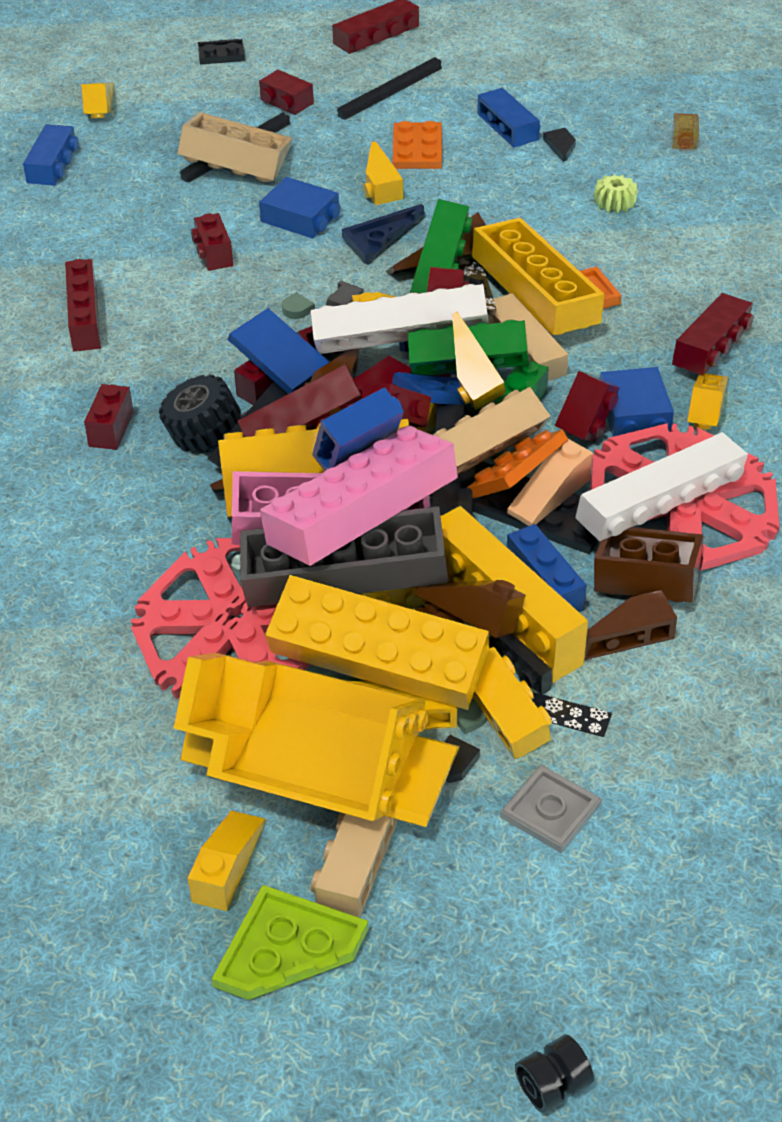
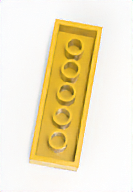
M522 218L474 228L472 257L509 293H513L552 335H561L565 332L584 329L601 323L605 294Z
M459 506L442 515L441 522L448 582L505 580L512 583L516 590L526 595L515 631L512 634L552 668V683L584 665L588 620L464 508Z
M292 575L287 580L265 634L271 653L465 710L469 709L489 651V631Z

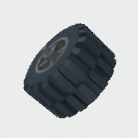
M211 374L207 376L199 375L196 378L187 379L182 384L180 383L167 394V397L161 402L162 406L159 408V417L178 448L181 447L182 450H190L191 452H197L201 449L204 451L212 446L215 447L218 445V440H223L224 434L229 433L238 423V420L241 419V409L226 382L221 377H215Z

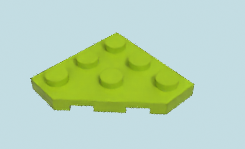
M262 884L212 977V985L219 990L251 1000L352 962L369 930L368 920Z

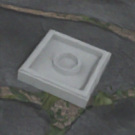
M540 765L500 811V818L562 854L601 806L602 799L547 767Z

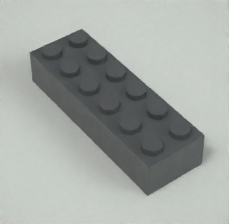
M439 506L401 511L311 566L267 545L263 528L240 531V582L247 607L278 604L290 575L356 594L448 583Z

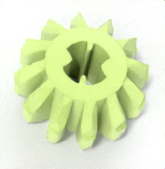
M613 174L611 177L603 176V179L597 180L594 199L599 209L606 208L607 213L615 210L618 214L620 210L628 212L629 208H634L637 197V184L633 183L632 178H624V175L616 176Z

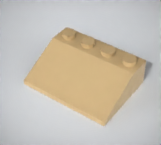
M199 112L183 124L177 154L184 156V159L190 162H198L200 160L207 162L208 166L212 168L222 169V167L232 169L231 172L234 174L245 176L247 173L256 176L255 179L259 181L270 182V180L274 181L278 176L293 138Z

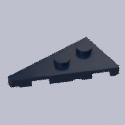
M419 204L343 228L342 238L364 263H368L425 216L424 206Z

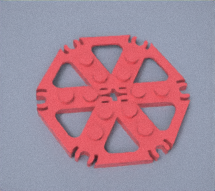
M667 423L610 437L607 441L603 442L602 449H596L592 456L590 490L604 485L605 472L620 478L654 463L637 452L632 451L629 447L630 445L652 439H661L666 445L667 457L714 435L698 427L694 435L693 426H689L687 432L683 433L678 431L677 424L674 423L669 432ZM748 453L744 465V473L738 480L726 483L713 492L702 494L689 503H683L665 514L661 513L648 520L667 516V531L702 534V521L739 541L717 548L707 547L703 543L700 571L763 553L768 548L770 539H775L780 528L776 479H772V472L761 473L764 463L758 462L759 458ZM755 491L762 492L765 513L761 515L753 514L726 499Z
M215 538L219 548H215L212 541H206L208 550L204 553H199L195 547H192L191 554L193 559H190L185 551L137 600L138 605H135L134 609L137 616L142 617L131 619L132 626L130 627L156 686L159 684L160 689L165 691L169 686L174 685L171 691L176 699L180 698L189 656L209 653L225 655L233 648L237 658L251 662L267 660L306 670L311 665L291 658L281 660L274 653L270 652L265 633L278 604L247 607L242 586L240 587L226 560L231 552L240 551V545H231L232 538ZM192 571L196 573L209 600L162 599V594L182 573ZM242 614L241 618L234 617L232 620L230 618L232 615L239 616ZM155 634H196L171 660L160 659L151 641V636Z

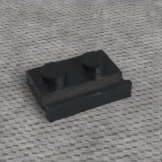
M242 39L198 42L200 65L245 61Z

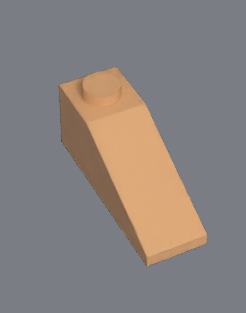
M569 439L542 462L509 506L507 513L528 526L540 522L568 497L590 481L593 452Z

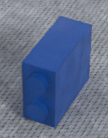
M289 177L284 178L259 201L261 222L312 239L319 232H323L327 224L336 219L341 211L338 192Z
M658 367L600 372L601 379L620 387L617 404L610 410L607 416L613 437L667 423L669 432L671 431L674 410Z
M384 387L322 420L312 456L325 471L345 462L350 456L368 449L375 442L393 435L397 432L404 413L400 401L396 397L391 396Z

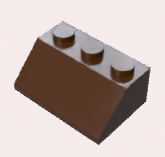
M631 527L617 536H611L600 541L594 558V592H603L608 595L638 596L643 593L662 590L667 600L677 603L693 602L698 584L704 534Z

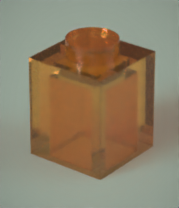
M674 113L672 149H697L699 136L698 114Z

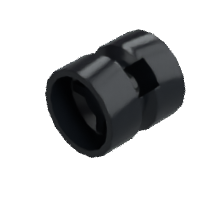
M567 1034L547 1044L544 1047V1054L535 1051L515 1064V1073L521 1089L533 1106L542 1113L565 1099L564 1092L574 1095L594 1082L593 1070L586 1054L576 1040Z

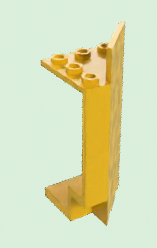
M219 653L188 657L173 729L186 732L180 760L207 767V776L371 821L387 816L423 827L428 825L460 747L419 736V732L424 731L428 720V711L424 710L425 700L267 660L251 662Z

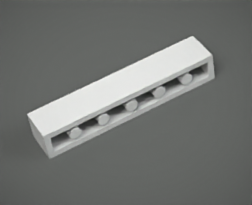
M468 284L461 288L448 290L436 289L433 292L421 294L409 293L405 296L394 298L381 297L367 302L354 301L347 305L322 306L319 309L311 310L313 338L316 349L320 354L408 341V332H416L419 329H445L448 326H453L452 314L455 312L459 313L467 326H474L477 323H488L483 284Z
M722 432L581 494L575 518L599 541L611 536H617L626 529L637 524L641 525L652 517L661 513L665 514L676 506L689 503L702 494L713 492L726 483L738 480L744 473V465L748 453Z

